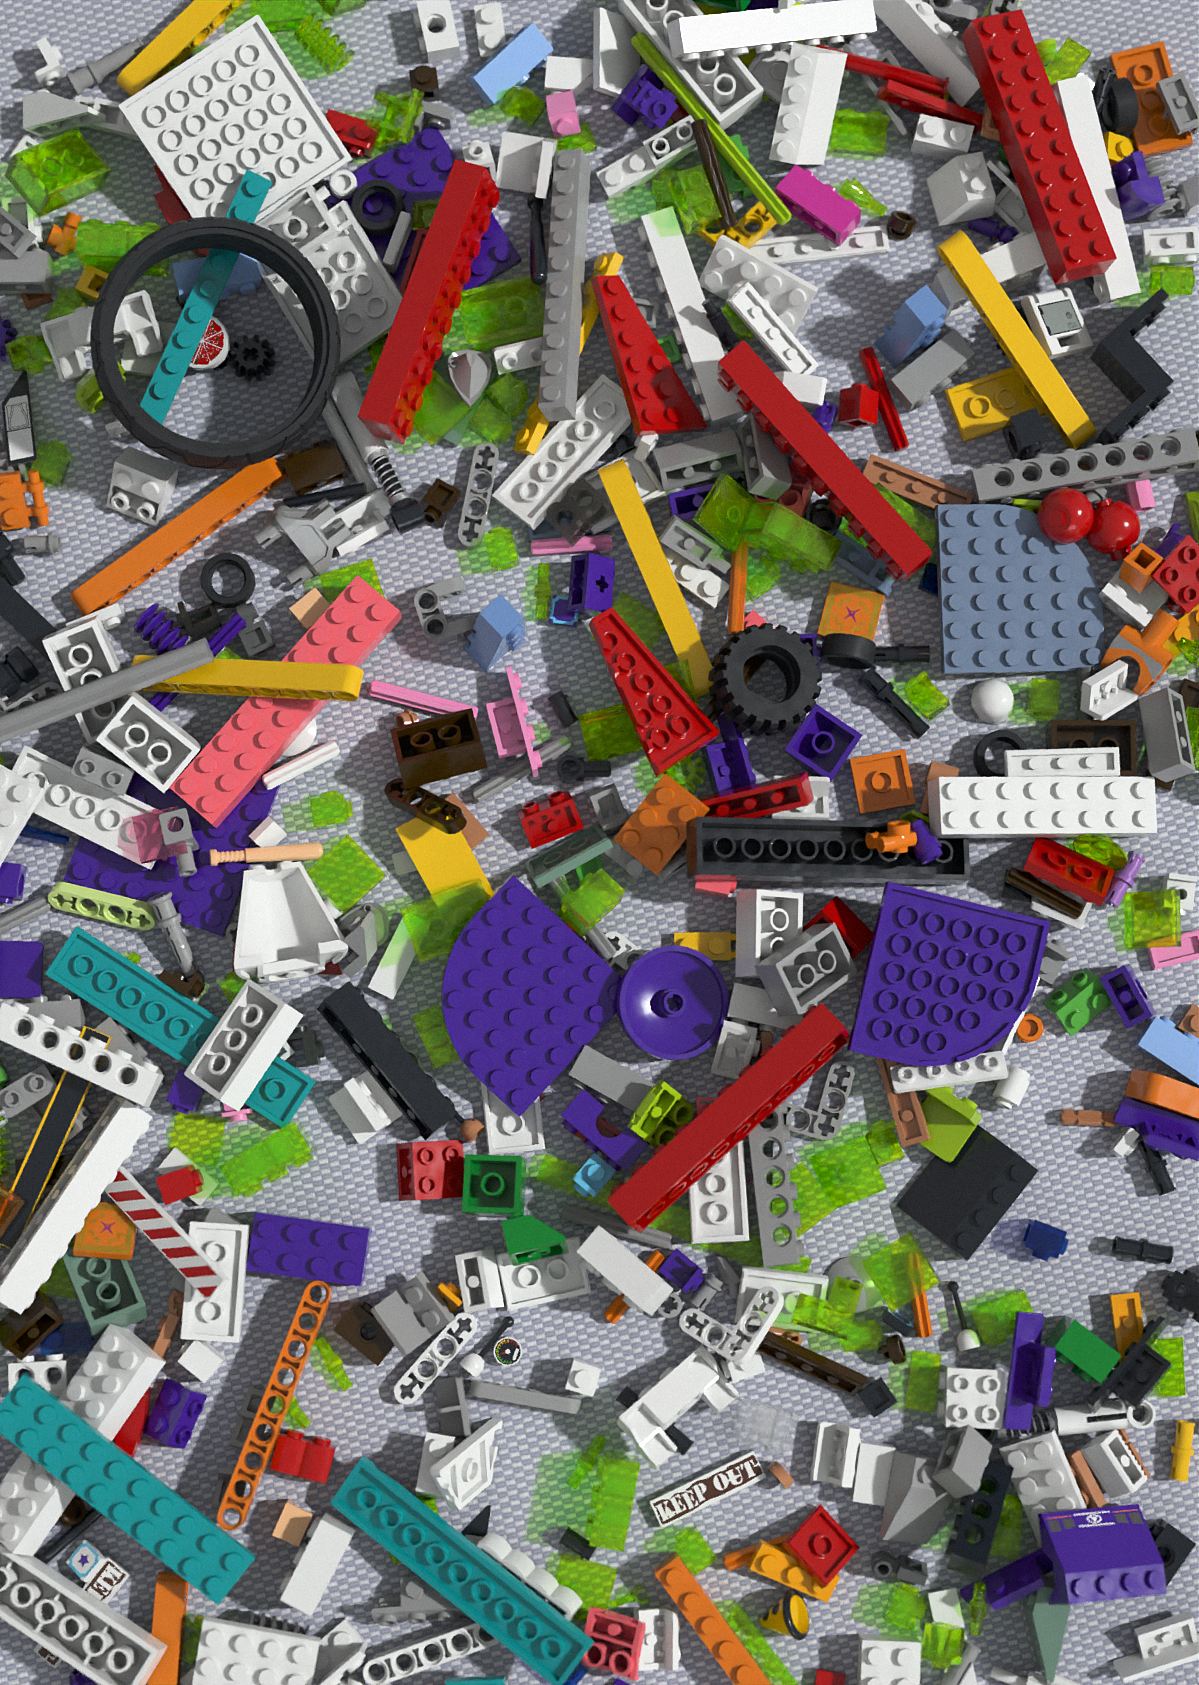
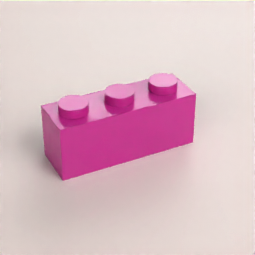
M795 164L775 187V194L781 199L790 213L839 247L860 224L861 210L854 201L846 200L840 196L831 185L820 182L808 169H802Z

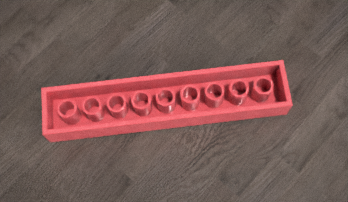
M357 575L282 661L347 664L359 667L402 619L401 612ZM250 696L169 788L217 828L329 700Z

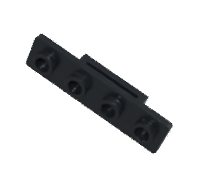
M1161 1315L1156 1321L1150 1320L1142 1331L1143 1337L1138 1343L1134 1341L1128 1346L1124 1353V1356H1126L1119 1365L1115 1364L1106 1376L1108 1379L1101 1387L1097 1385L1088 1396V1407L1093 1414L1098 1411L1112 1393L1136 1411L1170 1370L1172 1364L1150 1347L1166 1328V1320Z

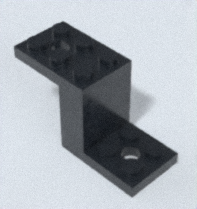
M1162 288L1098 344L1090 357L1097 367L1132 403L1102 430L1094 441L1095 444L1108 445L1122 439L1130 428L1134 429L1150 410L1153 412L1171 393L1168 388L1174 380L1135 340L1140 335L1139 332L1145 326L1150 327L1156 322L1160 314L1166 309L1164 303L1169 295Z

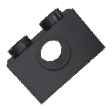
M1037 407L1011 416L1002 430L1013 459H1031L1043 450V446L1049 439Z
M1161 1519L1159 1523L1155 1522L1149 1531L1156 1547L1164 1546L1166 1548V1555L1162 1561L1167 1587L1196 1546V1543Z

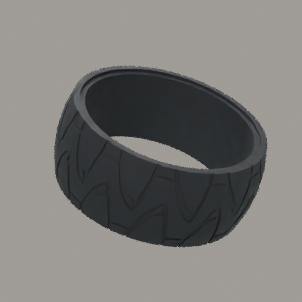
M227 217L191 218L162 227L144 237L118 261L109 273L96 300L91 321L90 346L92 365L99 388L111 411L120 423L146 447L165 458L192 467L205 469L241 468L270 459L288 449L300 440L320 417L330 399L339 370L341 354L339 321L331 295L320 274L310 261L287 240L266 228L240 219ZM205 248L223 249L254 258L276 272L290 286L306 312L314 343V363L310 383L304 398L293 415L266 434L233 443H210L187 438L173 432L152 418L139 405L124 382L119 370L114 347V323L120 305L133 284L147 270L162 260L181 252Z

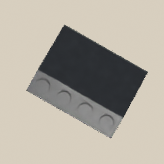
M977 1125L954 1160L946 1162L935 1155L896 1206L961 1259L968 1261L1039 1170L988 1131Z

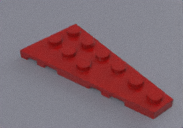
M605 275L594 277L591 280L635 435L701 432L708 428L620 276Z
M613 607L591 619L589 623L590 630L656 777L717 738L720 733L718 729Z

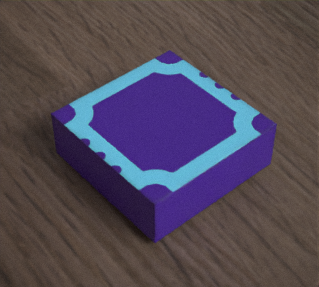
M553 595L549 624L577 628L579 614L567 611L568 597Z

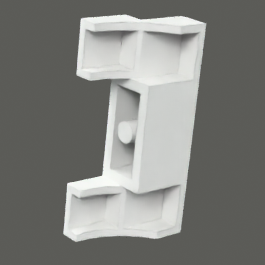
M145 290L125 296L114 323V344L132 338L137 355L140 358L163 351L166 348L160 324L155 318L150 296ZM95 306L79 307L74 310V313L40 323L44 340L52 355L61 382L73 380L88 373L83 354L91 351L90 330Z
M702 1345L675 1369L672 1367L666 1369L659 1377L660 1382L654 1387L648 1385L638 1395L640 1399L618 1418L617 1424L636 1443L635 1449L655 1470L677 1451L676 1445L664 1432L670 1425L700 1399L718 1415L739 1395V1392L725 1378L715 1358Z

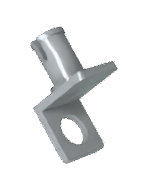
M182 808L160 814L159 820L164 843L171 855H176L179 875L186 877L196 874L197 869L192 851L198 850L199 845L192 834L187 809ZM172 818H181L184 825L180 831L171 832L168 830V822Z

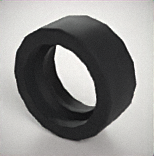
M1125 77L1113 79L1108 93L1110 98L1108 103L1104 104L1101 119L1106 130L1116 134L1134 129L1138 122L1139 111L1136 92L1130 80Z
M374 179L365 182L356 190L352 198L354 217L364 232L371 236L382 237L392 234L401 211L405 212L401 192L394 184L386 180ZM377 193L388 195L395 205L392 217L381 223L367 220L362 211L365 199Z
M230 552L220 553L210 558L203 566L200 576L201 587L208 599L214 602L215 605L223 608H235V606L247 602L253 595L256 585L255 574L248 562L240 555ZM230 564L237 566L242 571L245 582L239 593L226 597L214 590L212 577L217 568Z
M845 633L827 634L823 637L820 657L822 661L841 668L869 669L873 666L876 644L870 639Z
M996 730L987 734L977 744L973 753V764L977 773L981 777H1005V774H997L987 767L985 762L986 749L992 743L1002 741L1009 743L1015 750H1028L1025 742L1017 734L1008 730Z

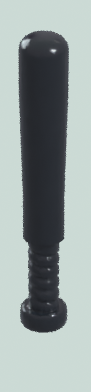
M531 195L527 199V206L531 214V222L529 224L530 278L533 284L542 285L547 281L544 225L541 221V208L544 202L543 198Z

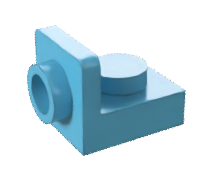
M594 1152L572 1178L576 1182L573 1188L585 1198L589 1194L595 1197L616 1170Z

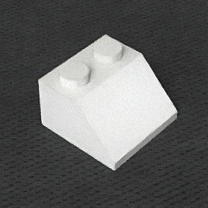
M982 152L955 156L926 179L939 226L993 216L995 192Z

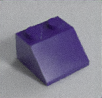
M815 704L784 751L805 771L813 776L829 777L831 783L861 739L862 734Z

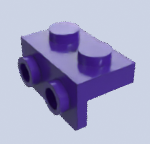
M166 1378L143 1433L166 1446L184 1449L192 1436L196 1421L203 1411L207 1395L202 1392L193 1391L173 1379Z

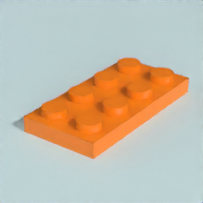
M1164 41L1111 54L1109 61L1111 68L1116 71L1114 78L1125 77L1129 79L1136 92L1139 111L1136 127L1130 130L1136 152L1142 151L1144 158L1191 147L1193 139L1190 130L1177 135L1171 119H1163L1162 116L1166 108L1156 88V84L1160 80L1173 76Z

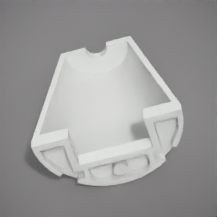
M282 861L277 864L276 869L266 870L265 866L259 865L244 871L234 956V968L239 977L245 980L250 979V976L256 977L257 982L261 983L291 981L325 970V964L330 961L333 964H337L346 956L348 945L343 941L344 937L300 861Z

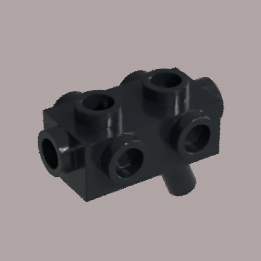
M1187 1269L1183 1273L1175 1270L1173 1276L1168 1274L1161 1285V1289L1164 1290L1162 1296L1168 1300L1166 1305L1182 1313L1183 1309H1186L1193 1313L1192 1319L1199 1323V1276ZM1180 1285L1186 1286L1184 1294L1177 1293Z

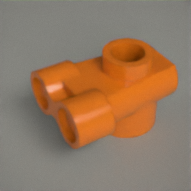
M69 211L66 212L62 227L55 224L52 225L46 245L53 247L54 252L66 256L68 251L73 253L79 240L74 235L76 230L79 229L83 217Z
M890 821L887 823V832L868 833L865 842L869 849L877 848L880 853L888 851L905 853L908 852V846L916 845L917 835L911 831L910 822Z

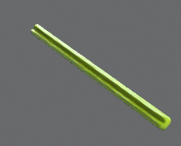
M639 32L631 39L633 47L676 97L687 113L692 115L694 121L699 119L707 120L714 146L777 223L783 226L792 218L790 211L643 32Z

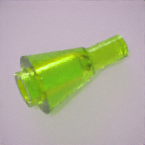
M855 177L851 181L846 178L838 191L846 200L854 201L859 207L869 208L881 217L888 208L875 200Z

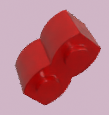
M287 1429L286 1433L280 1432L270 1469L326 1483L336 1446L331 1445L332 1440L320 1436H315L314 1440L303 1438V1432L294 1429Z

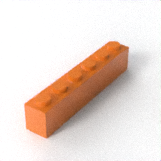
M676 1551L654 1568V1574L733 1684L773 1685L679 1553Z

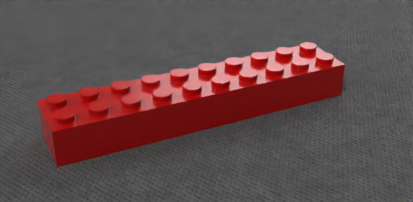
M1022 9L972 19L962 35V40L986 104L991 111L994 125L998 129L1000 141L1054 284L1057 285L1105 273L1117 257Z
M457 159L454 161L358 413V418L375 437L404 445L406 437H409L412 433L413 419L416 411H419L422 406L424 389L432 380V368L435 360H438L441 356L444 336L450 332L452 326L451 318L454 310L461 303V291L464 283H467L470 279L472 262L480 253L481 238L483 233L488 231L492 209L499 202V190L484 166Z
M744 340L718 361L717 374L719 378L717 381L726 392L731 390L737 396L736 403L745 413L750 411L756 418L754 423L764 434L769 432L775 439L773 444L782 455L787 453L793 459L791 464L801 476L806 474L812 481L810 486L820 497L825 495L831 502L829 508L838 518L843 516L849 522L847 527L857 539L862 537L868 544L866 547L867 551L876 560L881 558L887 565L885 571L894 581L899 579L904 583L929 561L933 553L930 548Z
M823 1003L810 1007L803 1014L804 1019L797 1026L791 1025L782 1033L781 1037L783 1039L775 1046L771 1044L766 1047L760 1054L761 1059L754 1065L749 1064L742 1069L738 1075L740 1078L734 1084L725 1085L718 1092V1098L711 1105L709 1103L703 1105L697 1111V1117L690 1124L685 1123L674 1133L676 1137L668 1144L663 1143L653 1152L654 1157L649 1162L639 1164L632 1171L631 1174L633 1176L625 1184L621 1182L611 1190V1196L607 1201L630 1227L642 1233L849 1042L850 1034L846 1027Z

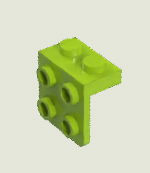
M950 1086L925 1089L928 1096L921 1106L931 1140L919 1144L944 1161L952 1162L983 1117L975 1110L978 1106L965 1096L960 1100L952 1094L954 1089Z

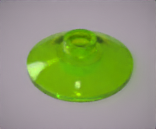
M1083 834L1076 837L1072 847L1074 851L1100 862L1115 871L1123 869L1128 862L1125 851L1107 836Z

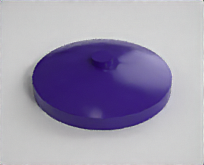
M664 946L645 952L628 967L619 984L617 1012L620 1024L627 1037L637 1048L655 1058L682 1060L701 1054L718 1039L724 1020L727 1021L729 994L720 970L704 954L688 947Z

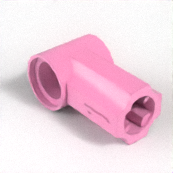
M1144 455L1135 457L1137 460H1146ZM1150 479L1124 484L1128 503L1136 513L1145 512L1156 507Z

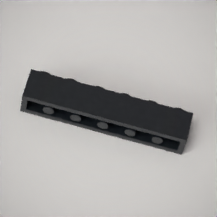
M348 981L323 1000L317 1010L425 1141L458 1113L452 1100L441 1093L437 1088L434 1078L422 1070L415 1055L404 1048L399 1036L393 1030H389L383 1022L381 1014L376 1009L371 1008L358 987L353 986Z

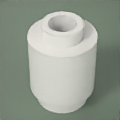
M1009 1065L1007 1069L1008 1077L999 1079L992 1095L996 1098L995 1103L1011 1110L1012 1106L1019 1107L1030 1082L1028 1079L1030 1074L1018 1067Z

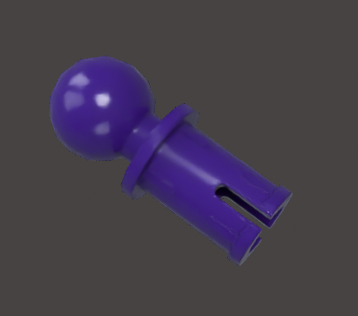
M986 217L970 220L968 224L969 230L989 237L991 242L996 237L999 242L1007 244L1013 241V238L1019 234L1015 227L1006 226L1001 228L1000 220L995 222Z

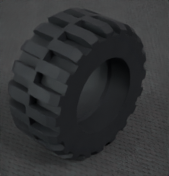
M762 623L759 627L755 624L748 626L730 638L719 649V653L714 656L711 663L714 668L709 671L708 680L713 682V685L709 687L710 696H716L717 698L714 706L717 711L721 709L726 715L723 719L728 724L732 721L737 723L736 729L741 732L750 729V734L754 736H760L763 733L766 736H772L780 731L784 732L806 717V714L814 708L816 704L815 699L820 696L821 687L817 683L822 680V672L816 670V666L820 664L818 657H812L809 652L812 649L811 645L808 642L803 644L799 640L801 638L800 634L795 631L791 634L788 633V628L778 625L775 629H773L771 623ZM763 657L769 659L781 669L787 685L785 698L781 702H763L748 690L743 677V667L749 658Z

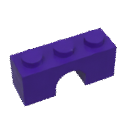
M582 1089L561 1114L564 1118L561 1124L573 1134L577 1131L582 1133L586 1137L583 1143L595 1153L599 1149L608 1156L605 1161L617 1172L621 1168L627 1172L649 1145L627 1126L616 1137L607 1138L602 1136L596 1128V1119L605 1107Z

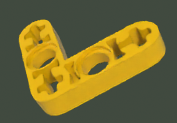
M689 198L681 205L682 221L713 248L722 234H726L728 238L750 249L777 224V221L769 212L766 214V208L760 201L737 222V225L728 229L721 228L717 213L702 200ZM697 209L698 215L695 213L689 215L688 210L695 211ZM753 222L758 224L760 228L752 233L746 231L744 227L746 224ZM709 224H717L721 230L718 233L711 234L705 228Z

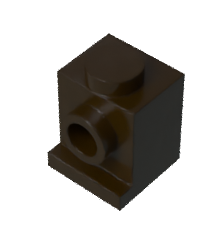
M423 65L416 67L414 70H409L413 104L421 103L422 100L427 102L440 101L436 67L431 68L430 66ZM434 91V92H430V93H421V94H418L419 92Z

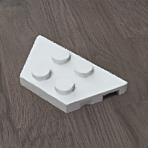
M492 1417L430 1468V1472L449 1508L461 1510L491 1484L494 1471L493 1465L498 1447L493 1446L492 1443L494 1432L497 1429H502L501 1419Z

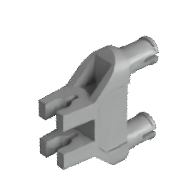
M326 498L308 510H280L274 514V521L253 534L263 549H266L268 545L282 535H288L303 553L306 561L286 574V577L296 589L315 574L322 576L326 573L334 547L351 535L341 517L324 529L320 528L336 515Z

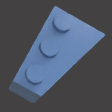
M925 285L904 301L892 318L895 322L893 327L891 328L889 325L883 330L884 335L878 338L874 345L895 369L920 348L923 347L926 350L938 340L936 336L941 332L940 327L945 323L944 318L948 310L930 288Z
M500 594L479 613L473 626L476 634L472 632L468 636L470 641L464 645L463 650L487 672L510 649L516 651L525 642L523 638L526 635L524 618Z

